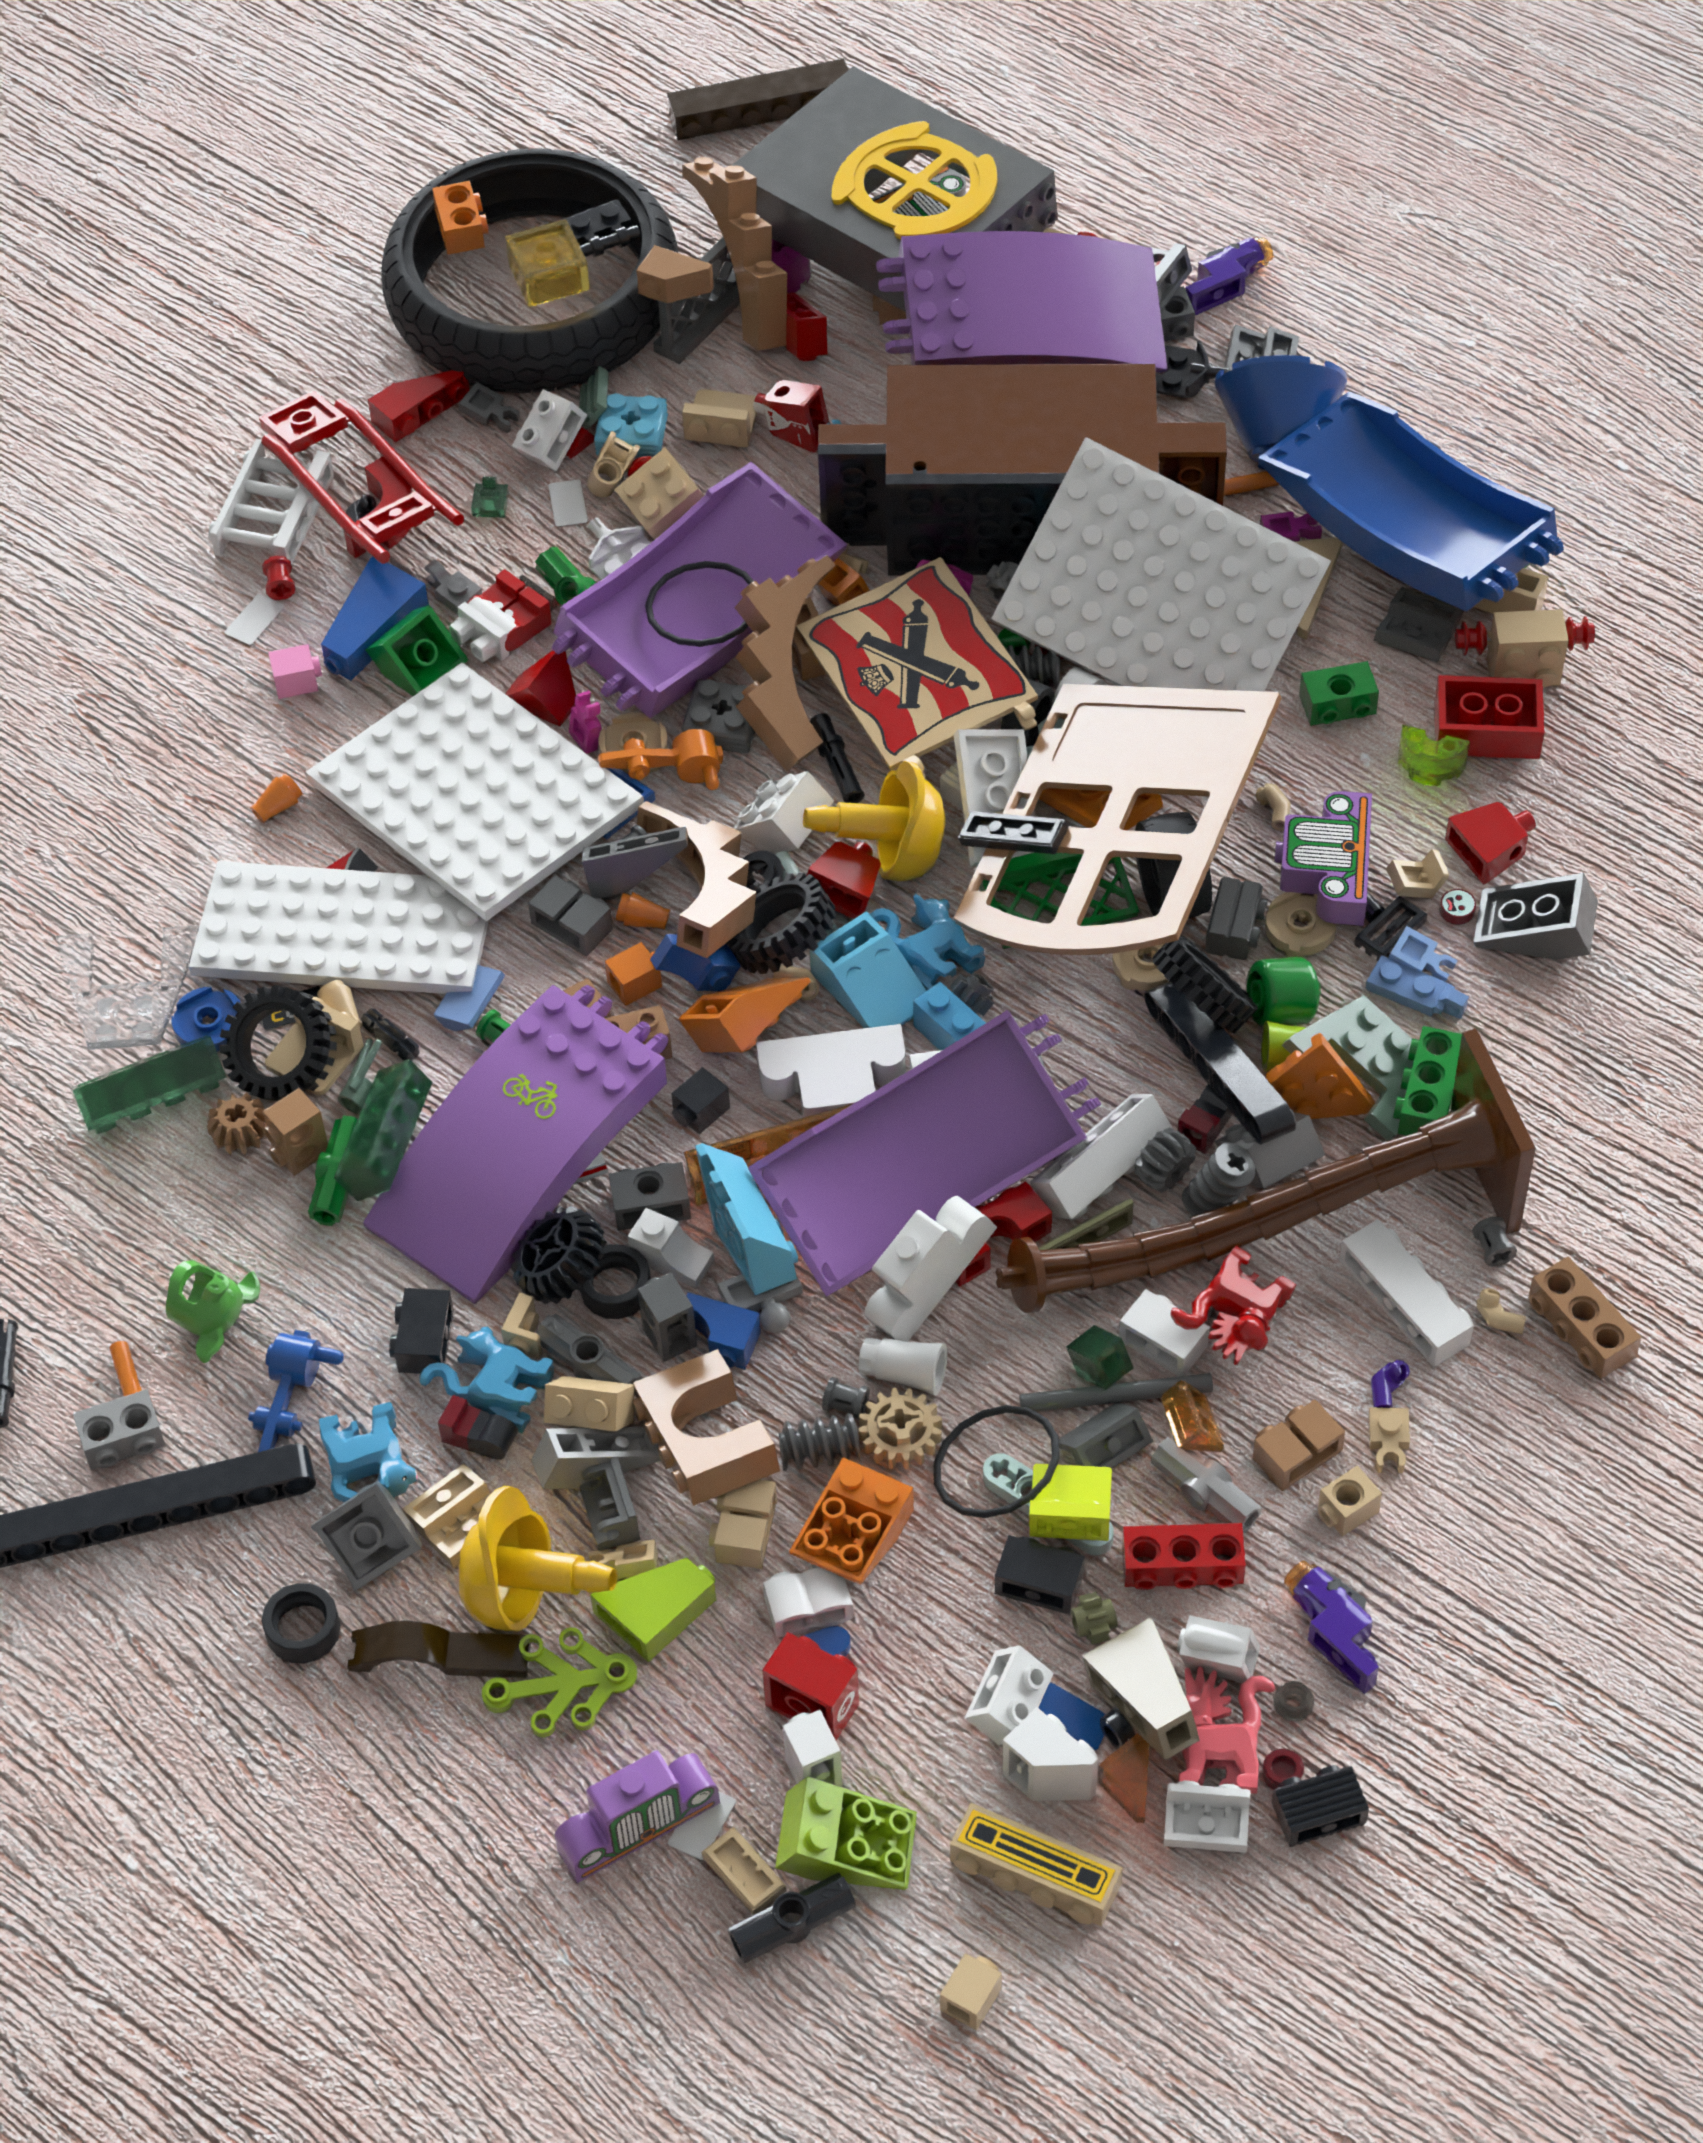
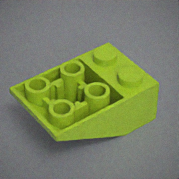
M807 1776L786 1792L775 1869L815 1881H822L839 1872L842 1877L844 1876L848 1884L906 1890L909 1882L917 1811Z

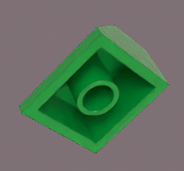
M430 605L412 610L365 649L382 674L412 696H415L460 663L465 664L469 660Z

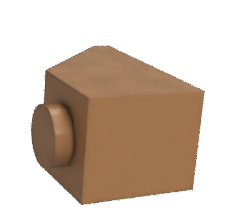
M656 245L653 246L636 270L638 293L665 303L709 293L714 288L712 264Z

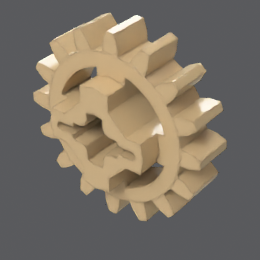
M892 1388L891 1397L886 1398L884 1394L879 1392L877 1393V1404L867 1401L865 1404L866 1413L859 1416V1441H864L863 1446L866 1454L874 1452L875 1463L878 1464L885 1458L888 1460L889 1469H893L896 1462H902L906 1470L909 1469L911 1460L915 1459L920 1465L924 1464V1453L932 1456L935 1455V1443H941L942 1416H937V1405L935 1403L927 1405V1395L923 1393L916 1399L913 1397L911 1388L907 1389L905 1395H899L898 1390Z

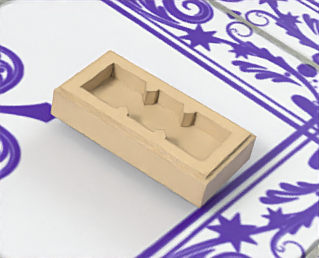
M734 1827L702 1851V1858L752 1915L761 1912L786 1892V1885Z

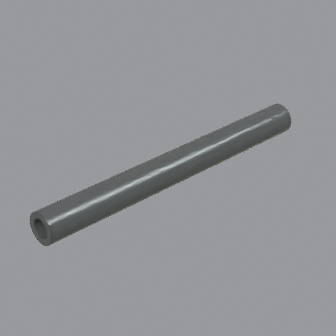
M1211 1373L1019 1394L1020 1407L1040 1412L1213 1392V1381Z

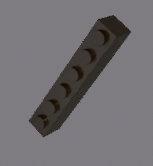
M842 58L667 93L669 119L677 141L788 119L849 69L845 59Z

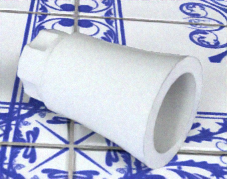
M866 1338L860 1350L859 1373L875 1376L877 1380L916 1388L937 1396L946 1372L947 1345L946 1343H919L883 1338L882 1340Z

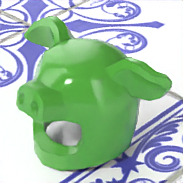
M194 1260L183 1261L174 1269L170 1277L165 1310L167 1318L184 1329L200 1336L196 1344V1355L201 1362L207 1363L224 1344L223 1334L236 1323L243 1304L253 1303L259 1298L260 1283L254 1271L249 1272L237 1285L226 1275ZM195 1273L193 1289L187 1300L182 1294L183 1287L188 1278Z

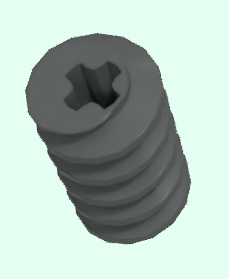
M1008 645L1007 652L1026 679L1034 681L1038 679L1039 683L1047 685L1050 679L1053 682L1054 688H1058L1060 656L1049 650L1046 656H1043L1040 646H1035L1033 654L1029 655L1026 645H1022L1019 654L1016 655L1013 646Z
M1233 1143L1221 1144L1203 1165L1202 1169L1196 1173L1195 1178L1184 1188L1182 1202L1186 1210L1192 1216L1232 1205L1254 1179L1255 1164L1252 1157L1239 1145Z
M846 1414L843 1426L840 1425L835 1415L831 1416L827 1428L820 1417L815 1418L813 1429L809 1428L805 1419H800L797 1431H794L789 1421H785L782 1433H779L783 1471H787L790 1459H793L798 1470L803 1468L806 1457L809 1458L814 1468L818 1467L820 1456L824 1455L829 1466L834 1464L836 1454H840L841 1458L844 1457L850 1460L851 1452H855L860 1461L857 1425L851 1414Z

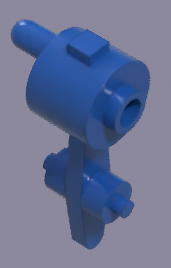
M295 1329L294 1335L278 1334L274 1344L271 1343L269 1345L265 1359L269 1378L280 1381L271 1408L258 1406L256 1411H250L248 1421L253 1422V1429L264 1431L258 1452L275 1448L279 1435L292 1437L295 1431H301L302 1422L297 1421V1414L287 1412L295 1385L310 1387L316 1378L320 1362L332 1365L341 1364L344 1360V1355L341 1351L321 1347L320 1341L311 1339L309 1332Z

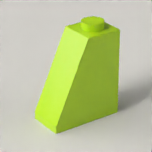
M686 1557L618 1581L614 1590L591 1593L593 1613L649 1662L716 1601V1580L705 1566L701 1564L696 1566Z

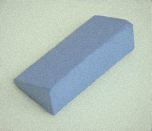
M477 965L473 990L467 992H447L435 1010L434 1017L445 1028L452 1031L473 1028L503 981L505 974L499 970Z

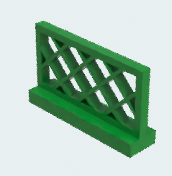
M1030 853L1011 858L996 892L1007 890L1017 896L1010 907L997 902L995 897H993L989 906L1036 922L1044 909L1056 915L1059 907L1049 903V900L1055 890L1066 894L1068 886L1060 882L1064 875L1075 874L1083 854ZM1113 857L1109 860L1108 864H1113L1116 875L1111 883L1101 878L1098 886L1106 889V892L1100 902L1094 899L1091 900L1089 906L1095 910L1091 917L1083 918L1080 926L1105 925L1139 916V909L1120 857ZM983 880L980 885V891H986L990 881ZM1118 881H1119V883H1120L1121 888L1118 887V886H1116V884L1118 883ZM1041 882L1050 886L1044 899L1027 892L1031 883ZM1114 893L1126 900L1128 908L1114 910L1104 904L1110 894ZM1022 898L1039 906L1032 919L1015 911ZM1001 945L1002 949L1012 948L1009 946Z

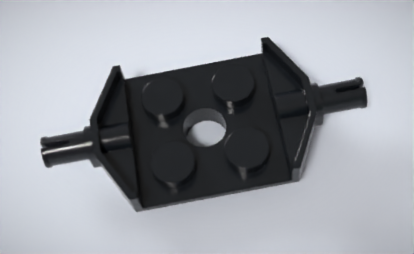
M1201 341L1197 342L1196 350L1164 345L1167 372L1162 375L1156 374V393L1184 398L1194 397L1205 383L1209 384L1210 379H1215L1216 374L1220 370H1224L1225 374L1229 371V368L1209 364L1208 356Z

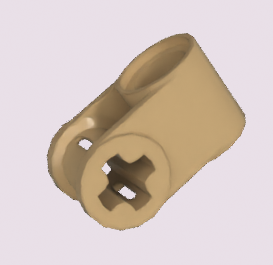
M611 431L588 477L587 485L590 492L598 497L610 496L615 491L614 489L618 486L624 473H627L640 446L637 444L632 446L616 437L614 431ZM598 474L607 475L611 481L601 479Z

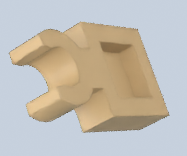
M1370 1407L1368 1414L1369 1448L1379 1449L1376 1455L1375 1469L1377 1473H1382L1384 1461L1393 1460L1397 1463V1472L1402 1474L1406 1462V1456L1402 1450H1409L1410 1445L1409 1408Z
M655 1539L622 1544L616 1546V1551L613 1552L604 1550L589 1553L590 1562L596 1561L616 1569L618 1579L632 1577L657 1568L658 1550Z

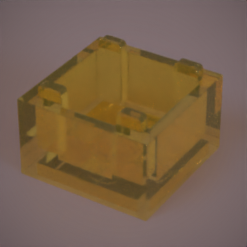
M566 219L505 236L508 265L528 307L590 290L587 260Z

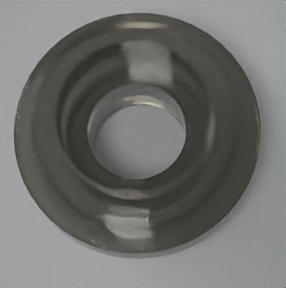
M1290 1681L1281 1685L1276 1690L1273 1705L1277 1714L1283 1719L1301 1721L1311 1714L1314 1707V1696L1311 1690L1303 1683ZM1290 1699H1295L1299 1701L1301 1705L1298 1707L1289 1706L1286 1702Z

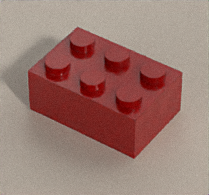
M1438 675L1434 700L1435 755L1540 759L1545 734L1543 679Z

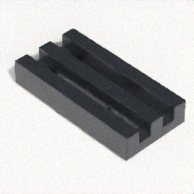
M1398 896L1355 937L1354 946L1359 949L1362 946L1366 948L1365 953L1369 956L1376 955V961L1380 959L1381 955L1389 958L1406 926L1417 931L1427 922L1428 914L1402 896ZM1402 908L1405 909L1374 941L1370 940ZM1410 918H1412L1393 938H1391Z

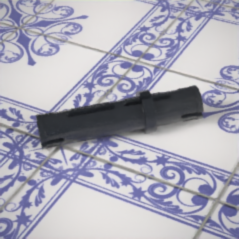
M827 713L817 714L811 718L810 723L823 741L817 748L819 754L826 759L841 792L843 801L845 803H859L865 794L845 754V743L842 736L836 734L831 718Z
M0 1319V1428L6 1427L9 1423L10 1399L15 1393V1384L12 1382L19 1326L12 1319H8L7 1332H4L3 1329L4 1319Z

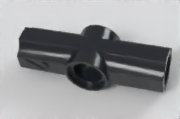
M838 1872L799 1893H783L775 1900L773 1906L729 1927L728 1934L739 1958L745 1964L784 1943L795 1944L803 1941L812 1929L855 1908L856 1901L844 1876L842 1877ZM789 1913H797L802 1916L800 1920L793 1923L782 1919Z

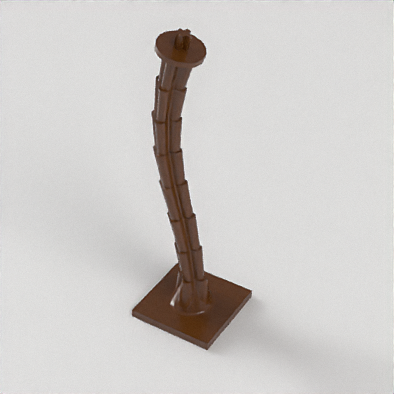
M1477 1028L1462 1032L1450 1113L1419 1127L1418 1132L1362 1148V1153L1305 1171L1304 1177L1248 1195L1245 1201L1192 1216L1188 1222L1133 1233L1131 1238L1077 1244L1076 1248L1039 1250L1036 1243L1030 1237L1014 1239L1009 1247L1007 1267L997 1268L995 1271L997 1276L996 1285L1002 1290L1011 1289L1013 1299L1022 1312H1039L1044 1306L1046 1296L1090 1287L1091 1290H1096L1147 1275L1151 1279L1207 1259L1209 1262L1231 1252L1235 1246L1243 1247L1263 1237L1266 1241L1320 1213L1322 1216H1325L1377 1190L1380 1193L1385 1192L1432 1170H1435V1172L1474 1168L1496 1215L1505 1221L1506 1227L1504 1231L1507 1235L1521 1229L1536 1147Z

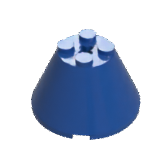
M1272 355L1241 360L1232 363L1231 371L1224 374V370H1220L1215 377L1216 391L1249 458L1258 462L1259 456L1342 397L1347 386V374L1340 366L1329 361H1325V366L1310 363V357L1297 355ZM1258 462V468L1265 470Z

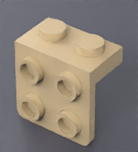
M707 389L698 390L693 404L685 403L682 410L684 439L748 447L758 413L753 408L756 396Z
M313 997V1000L319 1001L324 1006L322 1011L330 1014L332 1020L327 1023L335 1027L337 1034L330 1036V1041L337 1042V1051L330 1050L328 1056L335 1058L333 1066L325 1065L323 1070L329 1073L325 1080L317 1078L315 1082L319 1087L314 1091H310L315 1095L321 1096L335 1083L364 1047L359 1021L352 1014L345 1011L339 1012L329 1007L322 999ZM295 1015L296 1023L265 1059L266 1069L278 1076L292 1071L299 1064L306 1048L305 1030Z

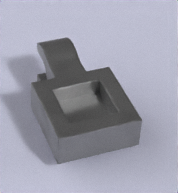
M437 560L431 561L424 567L430 573L426 581L436 588L434 590L435 598L457 615L458 606L464 602L467 603L475 595L482 594L480 586L459 571L450 576L444 566Z

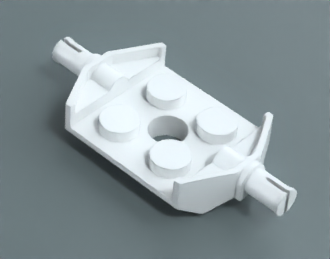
M594 518V521L592 519L588 524V528L599 538V541L589 556V569L602 580L629 561L634 553L643 550L650 544L649 540L644 536V527L635 526L608 530L599 518Z

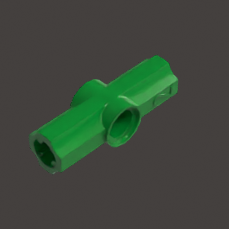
M550 547L545 552H542L535 561V569L554 589L555 598L561 605H564L596 584L592 578L584 577L558 547Z
M343 1115L342 1118L335 1119L326 1152H321L317 1160L315 1170L316 1186L312 1194L308 1214L310 1219L317 1221L320 1225L333 1226V1224L341 1222L350 1189H355L360 1174L359 1157L367 1135L366 1123L359 1121L353 1116Z

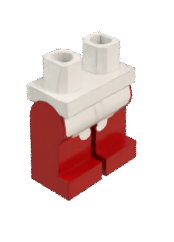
M503 569L495 576L496 583L480 595H475L467 603L464 602L458 606L459 618L449 626V633L458 645H462L470 638L474 640L470 643L471 652L482 663L492 656H496L501 661L509 656V651L519 648L552 624L550 601L531 587H526L524 582L506 569Z

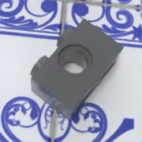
M682 1162L660 1163L653 1167L641 1169L628 1168L616 1173H609L617 1231L632 1229L645 1208L676 1221L691 1219L689 1195ZM647 1192H654L653 1194L649 1195L645 1194Z

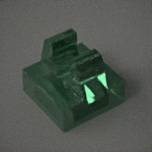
M483 476V483H475L471 505L472 516L505 518L509 497L508 484H498L496 477Z

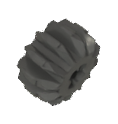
M1170 1127L1164 1129L1163 1132L1159 1131L1152 1140H1148L1145 1148L1140 1150L1141 1154L1135 1161L1134 1173L1148 1187L1160 1193L1165 1192L1168 1189L1174 1188L1176 1183L1183 1179L1185 1173L1190 1171L1189 1167L1195 1161L1196 1147L1185 1135Z

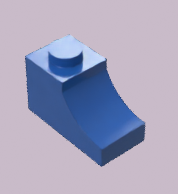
M666 934L650 959L656 970L671 972L684 978L697 991L726 990L741 967L727 944H724L708 958H705L677 946V934Z
M688 1292L686 1296L693 1305L695 1329L708 1340L709 1352L718 1349L729 1368L737 1367L746 1370L761 1334L760 1313Z

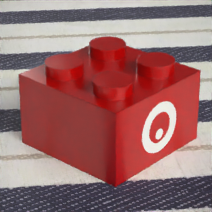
M787 1632L762 1669L766 1707L789 1719L801 1713L811 1714L821 1710L835 1741L859 1706L858 1668L848 1658L839 1654L833 1656L820 1649L815 1641L806 1636L797 1637Z

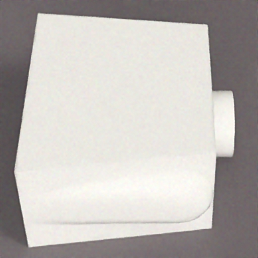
M1190 1615L1186 1629L1183 1628L1181 1630L1177 1645V1652H1179L1180 1657L1189 1669L1197 1671L1198 1667L1201 1666L1206 1674H1211L1213 1670H1216L1218 1677L1240 1683L1253 1676L1260 1650V1645L1251 1628Z

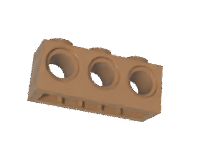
M1569 1256L1532 1278L1528 1298L1533 1309L1549 1320L1557 1336L1562 1341L1568 1342L1577 1352L1581 1363L1587 1369H1592L1600 1379L1637 1357L1642 1337ZM1552 1290L1560 1291L1563 1294L1554 1293ZM1576 1317H1581L1588 1321L1578 1320ZM1601 1344H1604V1345H1608V1346H1610V1347H1612V1348H1604V1347H1602V1346H1600V1345H1601Z

